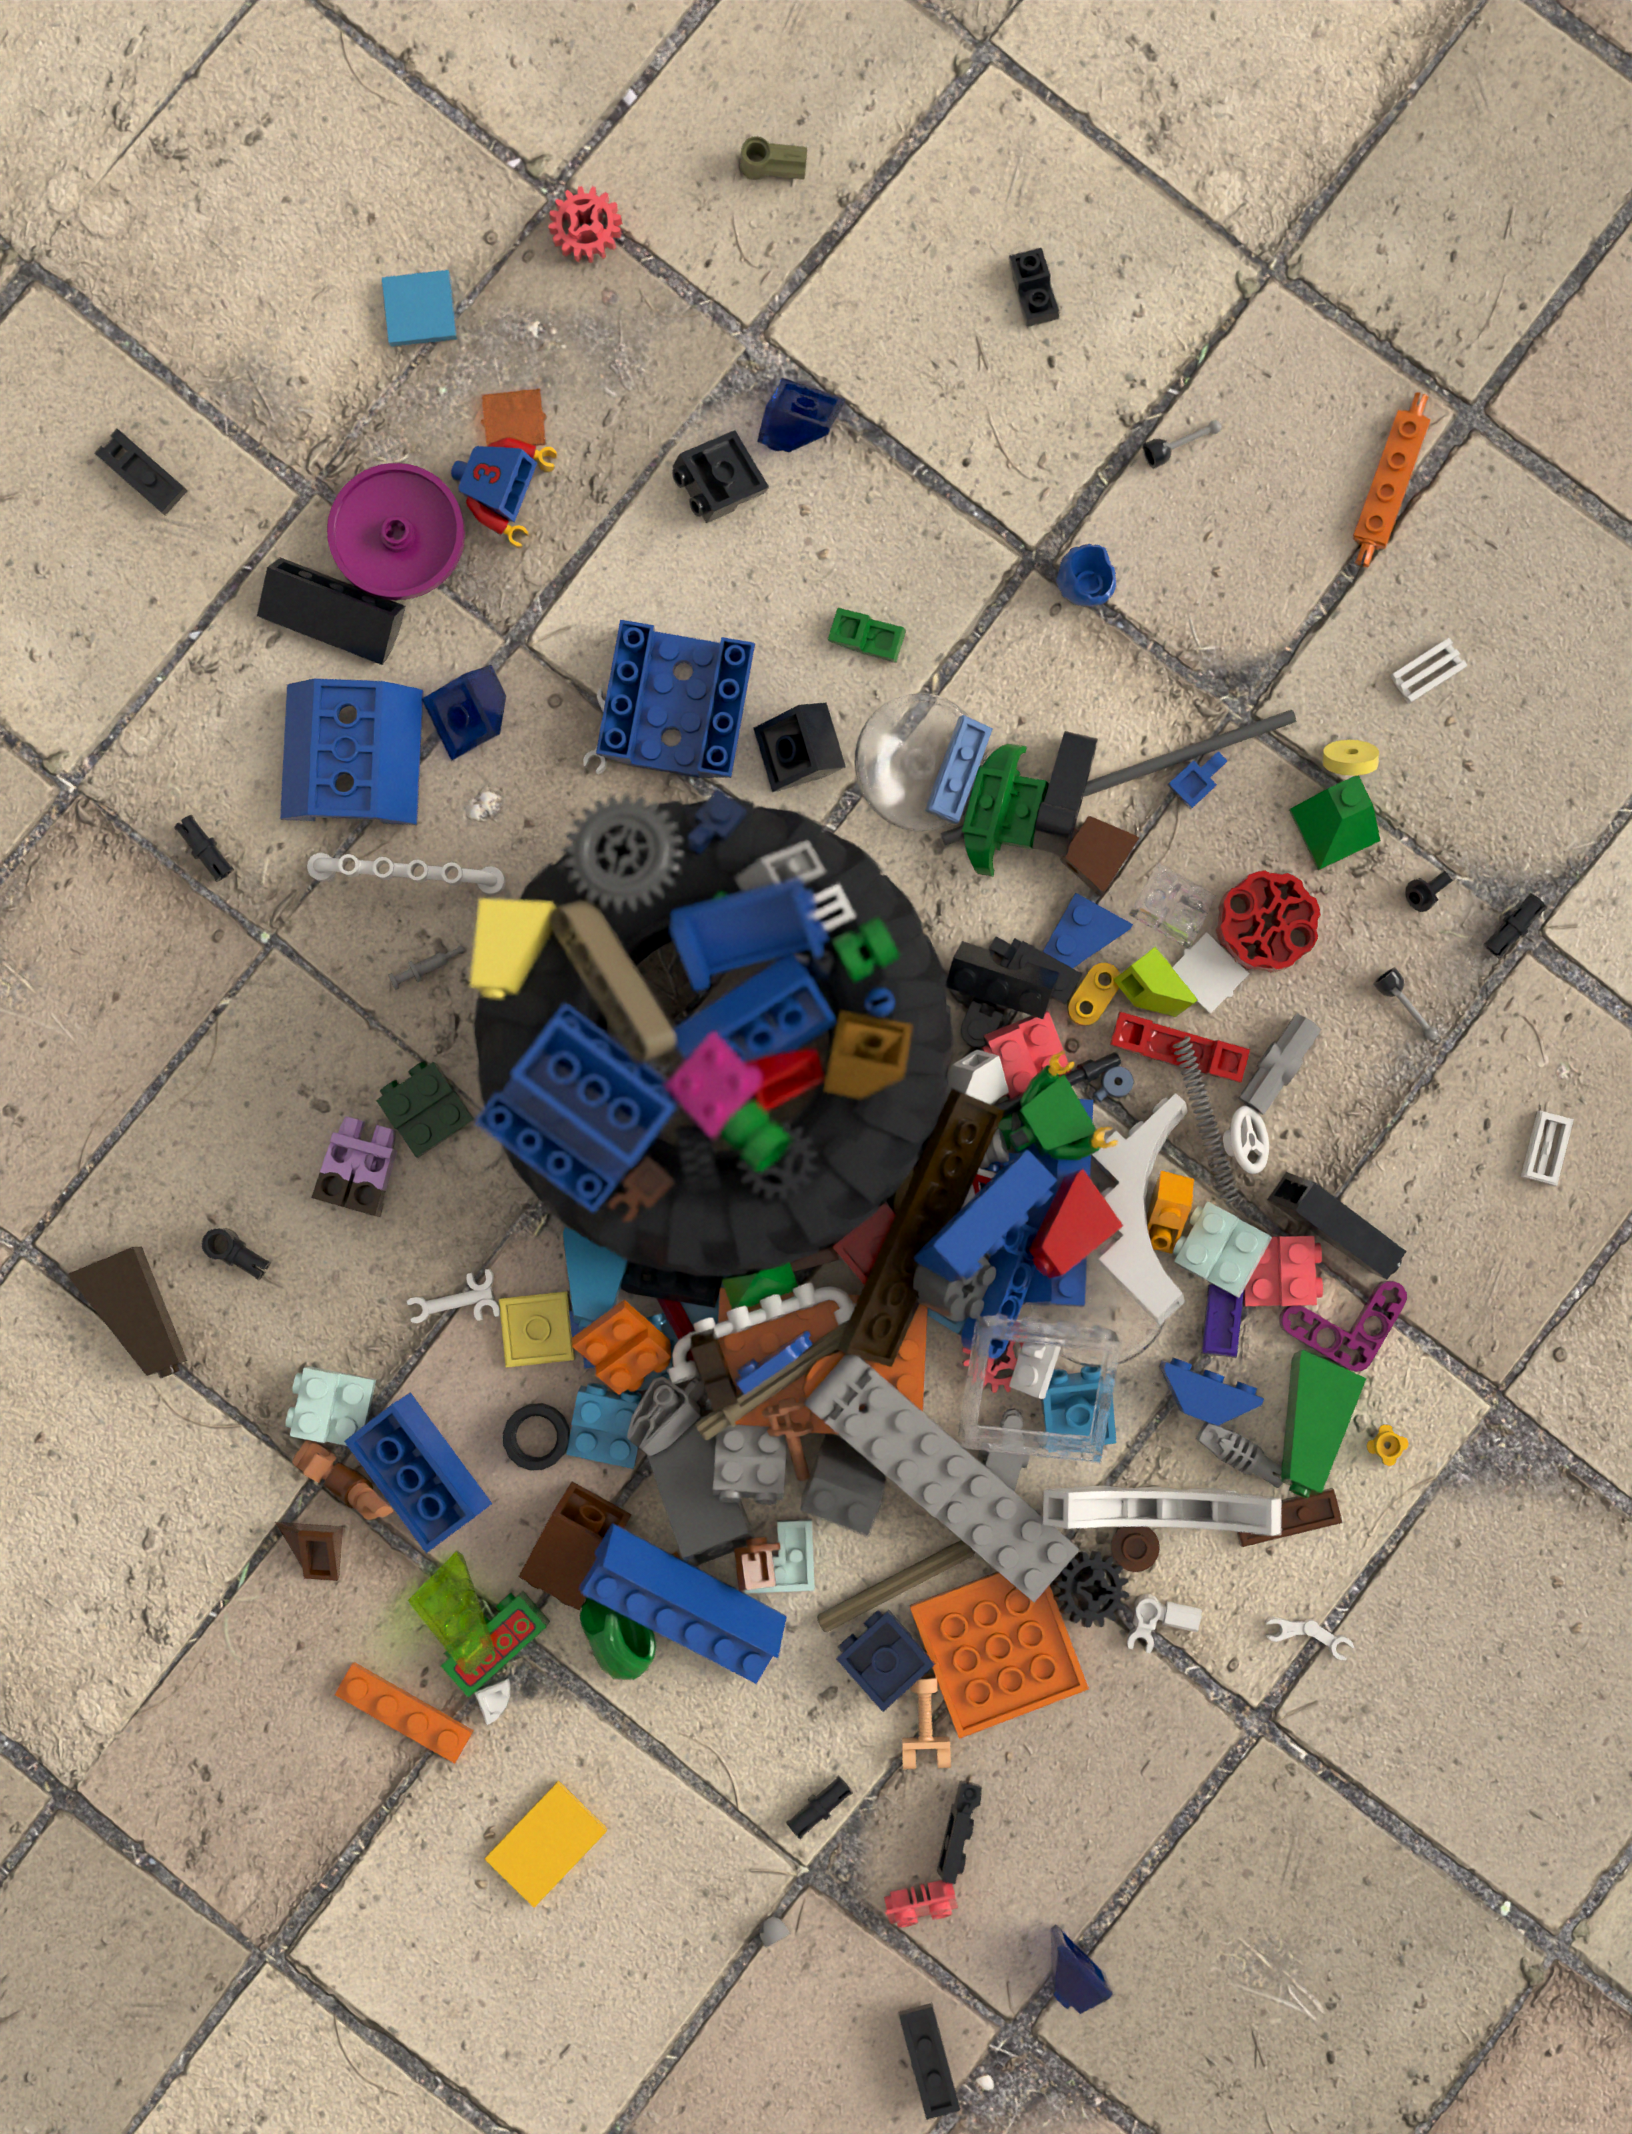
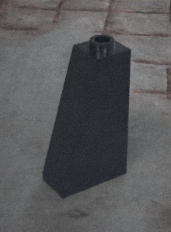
M1286 1172L1267 1199L1270 1203L1366 1270L1384 1279H1388L1391 1274L1399 1269L1402 1258L1407 1252L1316 1182Z

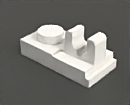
M1036 1321L1029 1324L1009 1387L1036 1398L1045 1399L1066 1332Z

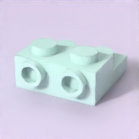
M1207 1201L1204 1208L1198 1206L1192 1214L1190 1224L1193 1225L1189 1236L1187 1238L1182 1236L1177 1241L1173 1250V1254L1177 1256L1174 1262L1239 1298L1272 1237Z
M311 1366L305 1367L303 1374H296L293 1383V1393L298 1394L296 1408L290 1407L286 1417L285 1425L291 1428L290 1436L321 1443L330 1442L346 1445L344 1441L368 1423L376 1379Z

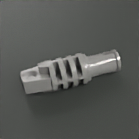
M1208 1422L1203 1424L1196 1440L1215 1454L1218 1459L1245 1475L1254 1473L1276 1488L1283 1484L1280 1478L1272 1474L1275 1472L1281 1476L1282 1466L1264 1456L1261 1447L1232 1430L1229 1431Z

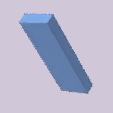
M965 715L959 716L924 811L953 824L959 823L993 728Z

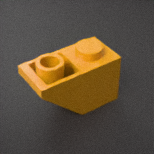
M1160 1171L1147 1212L1148 1234L1154 1250L1173 1254L1174 1247L1181 1236L1192 1208L1193 1178Z

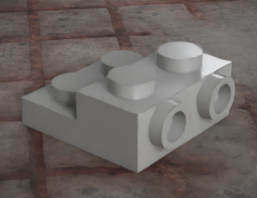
M729 1425L716 1434L712 1496H720L719 1500L724 1502H740L741 1498H755V1503L764 1505L775 1504L776 1500H783L786 1467L785 1435L778 1437L770 1436L767 1432L770 1427L736 1425L735 1427Z

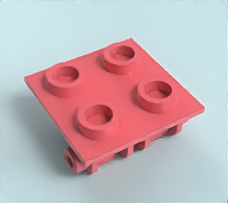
M942 1880L927 1883L931 1897L929 1901L925 1886L921 1884L924 1902L920 1903L917 1902L914 1886L910 1887L914 1902L912 1905L907 1888L891 1891L890 1896L884 1897L887 1909L885 1912L890 1924L897 1923L898 1928L917 1924V1918L931 1915L932 1920L951 1916V1910L958 1908L953 1884L943 1882Z

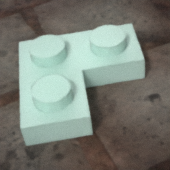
M812 1519L777 1520L778 1542H780L781 1549L778 1550V1555H772L776 1586L745 1590V1593L815 1591Z

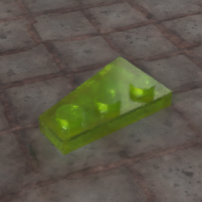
M456 1551L407 1601L462 1671L470 1675L494 1650V1646L464 1555Z

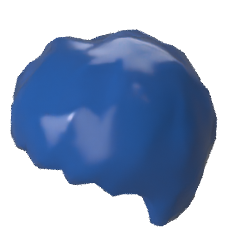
M1084 544L1080 547L1071 548L1062 558L1056 584L1061 591V595L1068 599L1071 604L1082 607H1095L1108 602L1116 589V572L1111 565L1106 548L1100 545Z

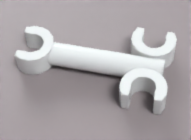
M491 1269L485 1270L486 1281L482 1285L475 1282L473 1273L467 1274V1284L473 1289L472 1291L432 1300H426L423 1297L410 1298L407 1300V1305L417 1303L422 1306V1314L410 1318L411 1322L420 1323L425 1321L432 1313L476 1304L474 1307V1317L477 1321L483 1320L482 1308L485 1305L493 1308L495 1317L500 1316L499 1303L494 1300L491 1287L494 1281L493 1272Z

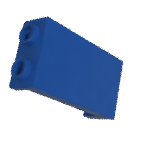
M801 877L672 911L671 933L695 991L708 988L710 975L811 948L815 958L823 956V942L828 941L823 921H816L813 913L817 911L813 892L811 889L805 890Z

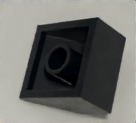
M827 702L797 705L753 728L772 792H778L822 779L846 767Z

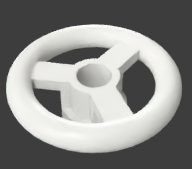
M1242 1106L1235 1111L1230 1129L1224 1133L1223 1144L1226 1153L1231 1157L1235 1156L1244 1171L1250 1174H1257L1267 1164L1269 1155L1268 1134L1259 1113L1252 1107ZM1252 1123L1256 1129L1258 1139L1256 1138V1134L1253 1131ZM1250 1151L1258 1154L1254 1164L1247 1158Z

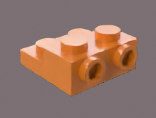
M625 1299L572 1337V1347L595 1366L596 1376L618 1395L626 1390L630 1392L636 1391L642 1385L646 1375L653 1370L656 1373L665 1370L672 1357L670 1339Z

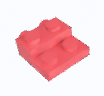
M1048 1010L1044 1019L1029 1016L983 1035L987 1046L983 1047L982 1051L1000 1056L1009 1090L1002 1097L1007 1096L1008 1099L1024 1093L1030 1080L1046 1065H1050L1051 1057L1064 1051ZM1065 1053L1059 1057L1060 1066L1065 1068L1069 1064ZM1069 1070V1071H1067V1072H1065V1073H1063V1074H1059V1077L1062 1076V1075H1064V1074H1067V1073L1071 1072V1070Z
M1271 1236L1272 1239L1244 1288L1243 1306L1317 1305V1298H1322L1323 1281L1321 1277H1316L1315 1263H1321L1322 1261L1320 1242L1315 1243L1314 1236Z

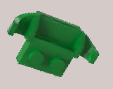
M1009 743L1002 745L987 758L982 767L979 766L962 828L966 852L977 874L994 876L993 856L995 850L1000 851L1002 844L1033 850L1036 822L1041 804L1045 801L1049 783L1046 780L1020 776V772L1016 767L1021 754L1026 753V746Z

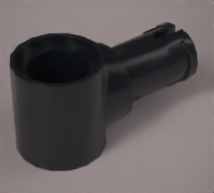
M212 1229L202 1239L203 1252L209 1258L220 1259L229 1266L236 1265L254 1276L258 1281L266 1273L263 1270H267L271 1264L269 1260L246 1248V1243L240 1240L238 1235L231 1229ZM220 1234L224 1235L228 1241V1247L224 1253H219L214 1247L215 1238Z

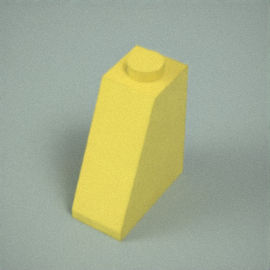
M479 899L470 986L482 992V997L489 999H504V994H517L553 930L551 914L557 907L551 902Z

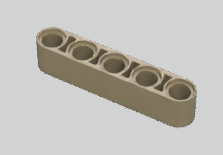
M582 899L554 909L551 914V925L556 936L625 1049H627L630 1057L637 1063H644L672 1052L676 1046L673 1029L594 903L590 904L587 899Z

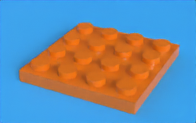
M995 1572L909 1605L926 1652L935 1663L932 1668L959 1739L1089 1690L1050 1585L1033 1602L1001 1573Z

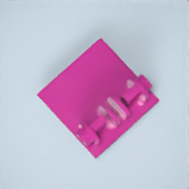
M712 1031L664 1086L709 1136L713 1138L722 1129L727 1120L740 1109L762 1084L759 1080L762 1075L752 1066L748 1069L723 1040Z

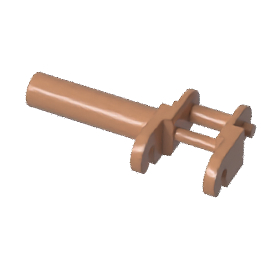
M794 1397L779 1400V1405L768 1406L762 1411L763 1416L770 1420L771 1427L767 1430L768 1435L776 1437L785 1435L798 1481H805L810 1478L799 1436L811 1433L813 1425L811 1422L805 1424L806 1427L803 1428L801 1422H791L788 1412L805 1407L804 1401L806 1399L804 1397L799 1398L797 1403ZM784 1415L786 1423L778 1424L776 1416Z

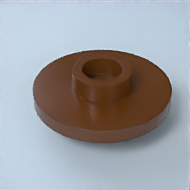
M1120 1527L1115 1532L1111 1541V1553L1118 1565H1122L1123 1569L1131 1572H1141L1150 1568L1157 1560L1160 1551L1159 1540L1149 1527Z

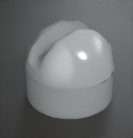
M776 1917L764 1920L759 1929L760 1939L765 1948L790 1934L782 1920Z

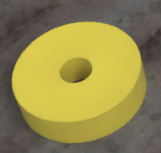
M1340 740L1332 742L1324 748L1323 766L1333 773L1357 776L1371 773L1378 768L1379 750L1368 742Z

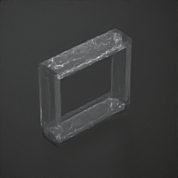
M997 1313L996 1316H977L958 1432L962 1448L1101 1463L1121 1348V1341L1115 1331L1101 1328L1100 1325H1092L1091 1329L1080 1328L1077 1324L1068 1321H1058L1056 1325L1044 1324L1042 1320L1033 1317H1024L1022 1321L1008 1320L1007 1316ZM991 1338L1104 1351L1090 1436L977 1424Z

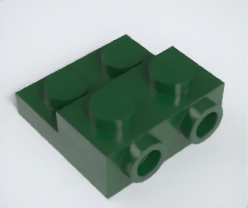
M426 1061L420 1062L408 1071L411 1076L401 1084L394 1080L380 1089L382 1096L376 1100L416 1158H419L475 1120L439 1065L435 1062L429 1065Z

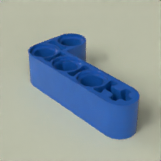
M1023 1224L1017 1231L1013 1232L1009 1229L1002 1236L1006 1242L988 1260L989 1264L995 1267L996 1276L994 1281L988 1286L982 1299L984 1308L977 1318L972 1319L968 1317L962 1330L961 1342L965 1348L991 1359H996L1004 1353L1036 1269L1033 1263L1034 1257L1029 1249L1038 1229Z

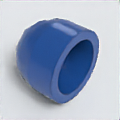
M885 988L871 990L865 999L866 1010L870 1015L877 1018L889 1015L895 1004L892 993ZM884 996L888 997L889 1002L872 1008L870 1002Z

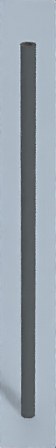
M1291 709L1087 782L1083 797L1295 723V714ZM963 825L941 833L945 846L964 839Z

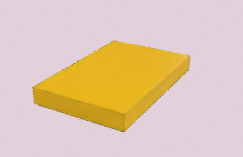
M558 1780L484 1859L535 1908L607 1832L608 1828Z

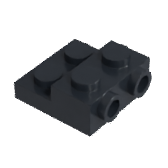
M736 430L680 453L673 464L672 476L676 485L680 488H686L691 497L689 504L692 512L697 517L702 516L706 524L733 512L738 505L766 493L769 488Z

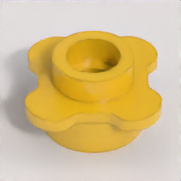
M1383 1424L1378 1428L1379 1433L1376 1437L1367 1442L1366 1447L1369 1453L1377 1454L1382 1458L1384 1465L1392 1466L1396 1463V1459L1402 1454L1403 1450L1408 1448V1440L1394 1433L1390 1425ZM1386 1442L1390 1443L1389 1448H1385L1384 1444Z

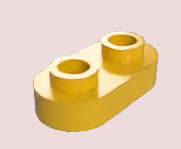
M1099 963L1088 971L1067 1005V1013L1072 1022L1080 1026H1089L1100 1018L1119 989L1113 980L1120 975L1115 966L1109 963ZM1100 974H1107L1110 977L1109 985L1103 986L1099 983L1098 977ZM1082 1002H1088L1091 1005L1092 1010L1090 1014H1083L1080 1011L1079 1006Z

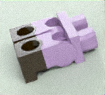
M345 1116L339 1132L332 1133L331 1143L326 1152L311 1198L381 1217L386 1188L398 1152L393 1149L396 1131L376 1125L371 1143L360 1140L365 1122Z

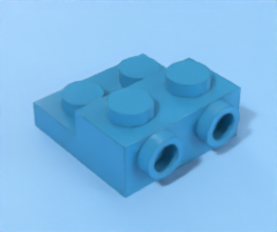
M1087 1365L1081 1368V1372L1067 1374V1371L1063 1369H1054L1045 1399H1041L1048 1452L1116 1444L1112 1381L1108 1370H1102L1098 1365Z
M588 1383L587 1386L581 1385L577 1393L566 1455L634 1469L639 1446L636 1447L627 1438L632 1415L642 1400L641 1394L626 1390L618 1395L615 1392L607 1391V1386L598 1383Z

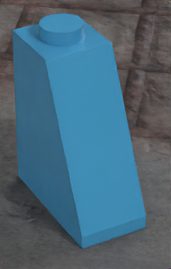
M565 1227L563 1243L574 1323L579 1324L578 1328L583 1330L616 1305L629 1260L620 1257L605 1246L599 1247L572 1229Z

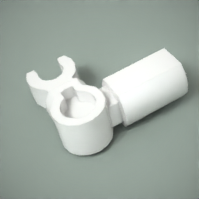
M1151 1594L1140 1595L1134 1603L1135 1614L1132 1623L1135 1625V1628L1127 1636L1128 1648L1133 1649L1134 1641L1142 1637L1146 1639V1653H1151L1154 1647L1151 1630L1156 1629L1158 1620H1161L1163 1625L1198 1632L1202 1610L1168 1601L1165 1604H1161Z

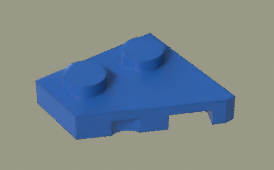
M1075 893L1042 952L1074 968L1129 931L1133 924Z

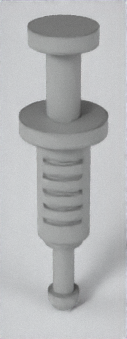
M458 946L457 949L446 954L439 952L416 964H413L412 961L408 962L409 970L393 976L392 973L388 974L394 989H399V983L415 977L416 981L420 982V976L446 965L447 959L463 954L465 948Z

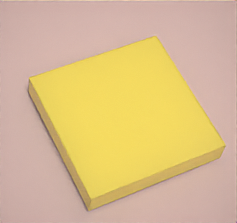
M568 1291L499 1299L506 1368L575 1360V1352L572 1347Z

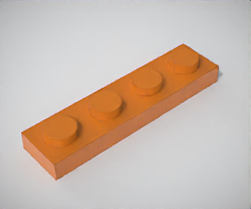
M355 1662L350 1666L335 1693L337 1697L454 1764L474 1731Z

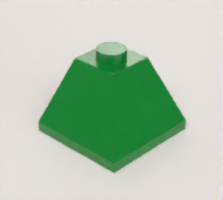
M1359 775L1340 782L1289 809L1318 870L1381 841L1374 806Z

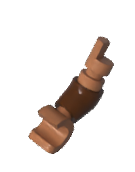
M306 1440L294 1456L292 1463L303 1471L302 1474L319 1484L324 1479L323 1486L349 1508L356 1509L365 1519L372 1520L378 1516L385 1517L394 1513L393 1509L374 1492L372 1483L361 1473L340 1462L336 1466L333 1465L336 1460L335 1454L322 1444Z

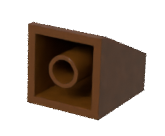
M572 1481L552 1512L518 1577L528 1582L530 1586L541 1589L557 1598L562 1604L580 1610L587 1596L580 1592L579 1587L597 1559L594 1554L612 1523L624 1529L632 1514Z

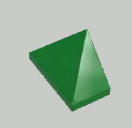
M790 1263L772 1269L751 1271L746 1274L722 1278L732 1310L742 1306L750 1307L759 1304L762 1299L773 1295H785L793 1292V1289L798 1287Z

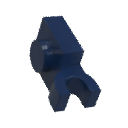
M717 789L695 815V821L700 825L688 836V841H690L688 848L700 856L715 836L724 842L744 819L746 809Z

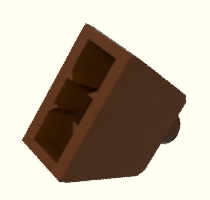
M1088 816L1080 829L1075 826L1067 856L1062 855L1060 860L1090 889L1101 896L1139 840V837Z

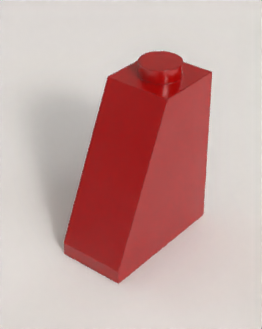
M1083 1169L1069 1173L1064 1177L1029 1249L1034 1257L1033 1263L1043 1275L1048 1276L1049 1279L1064 1275L1124 1226Z

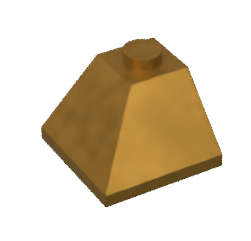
M840 1011L824 1091L862 1098L903 1079L913 1025Z

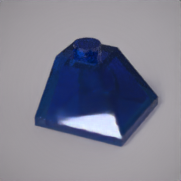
M782 377L765 407L757 442L765 444L771 450L790 453L829 435L846 399Z
M492 665L467 672L422 698L451 761L500 735L506 694Z
M1055 1924L1051 1928V1979L1056 1990L1053 1995L1067 2010L1072 2006L1079 2014H1082L1109 2000L1114 1994L1106 1973Z

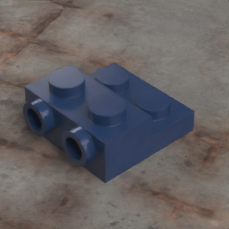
M878 1609L863 1623L867 1629L858 1638L852 1633L838 1646L841 1653L837 1656L836 1660L879 1709L884 1712L929 1671L935 1663L889 1609L884 1614Z

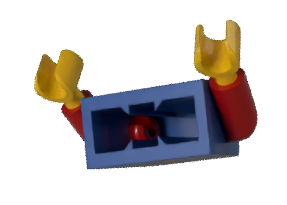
M506 437L490 443L487 447L476 446L472 450L468 462L458 460L453 464L451 475L453 480L460 482L458 486L459 492L467 497L466 506L477 521L499 535L502 533L506 534L513 547L522 548L523 545L515 542L512 539V535L514 532L520 531L528 536L527 530L523 526L515 525L512 527L508 523L509 521L515 522L537 465L535 460L538 461V466L542 471L551 472L554 470L555 465L545 462L542 458L545 456L557 458V452L552 447H544L539 451L536 450L535 445L512 437Z

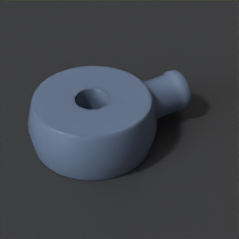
M1116 1066L1105 1071L1101 1079L1102 1088L1093 1094L1099 1102L1108 1095L1114 1098L1128 1095L1134 1084L1131 1072L1123 1066ZM1115 1078H1119L1121 1080V1084L1119 1086L1115 1085Z

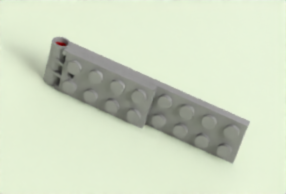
M846 1354L804 1401L805 1405L824 1420L828 1426L933 1517L941 1521L1033 1602L1039 1598L1079 1552L1080 1549L1053 1526L1043 1525L1042 1515L859 1356ZM861 1404H866L864 1409H858Z

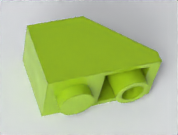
M1156 947L1113 979L1134 1007L1177 1017L1198 1001Z

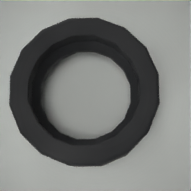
M544 1403L529 1404L515 1411L507 1420L503 1431V1447L508 1457L517 1466L530 1471L544 1470L556 1464L566 1453L570 1438V1427L564 1415L555 1407ZM540 1416L548 1419L554 1425L557 1432V1441L550 1453L542 1457H532L526 1455L519 1448L516 1433L519 1425L527 1418Z

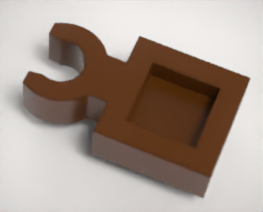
M647 1156L622 1182L629 1191L626 1194L615 1196L610 1201L609 1207L614 1209L622 1201L628 1203L630 1211L623 1220L629 1222L636 1216L640 1202H643L650 1208L675 1181L651 1157Z

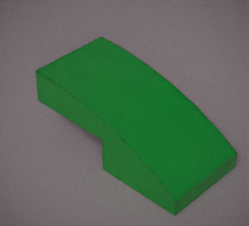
M837 608L828 641L869 656L896 663L906 630L901 626L873 620L866 614Z

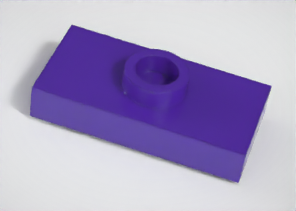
M1214 1284L1208 1285L1201 1354L1230 1358L1237 1357L1244 1290L1238 1298Z

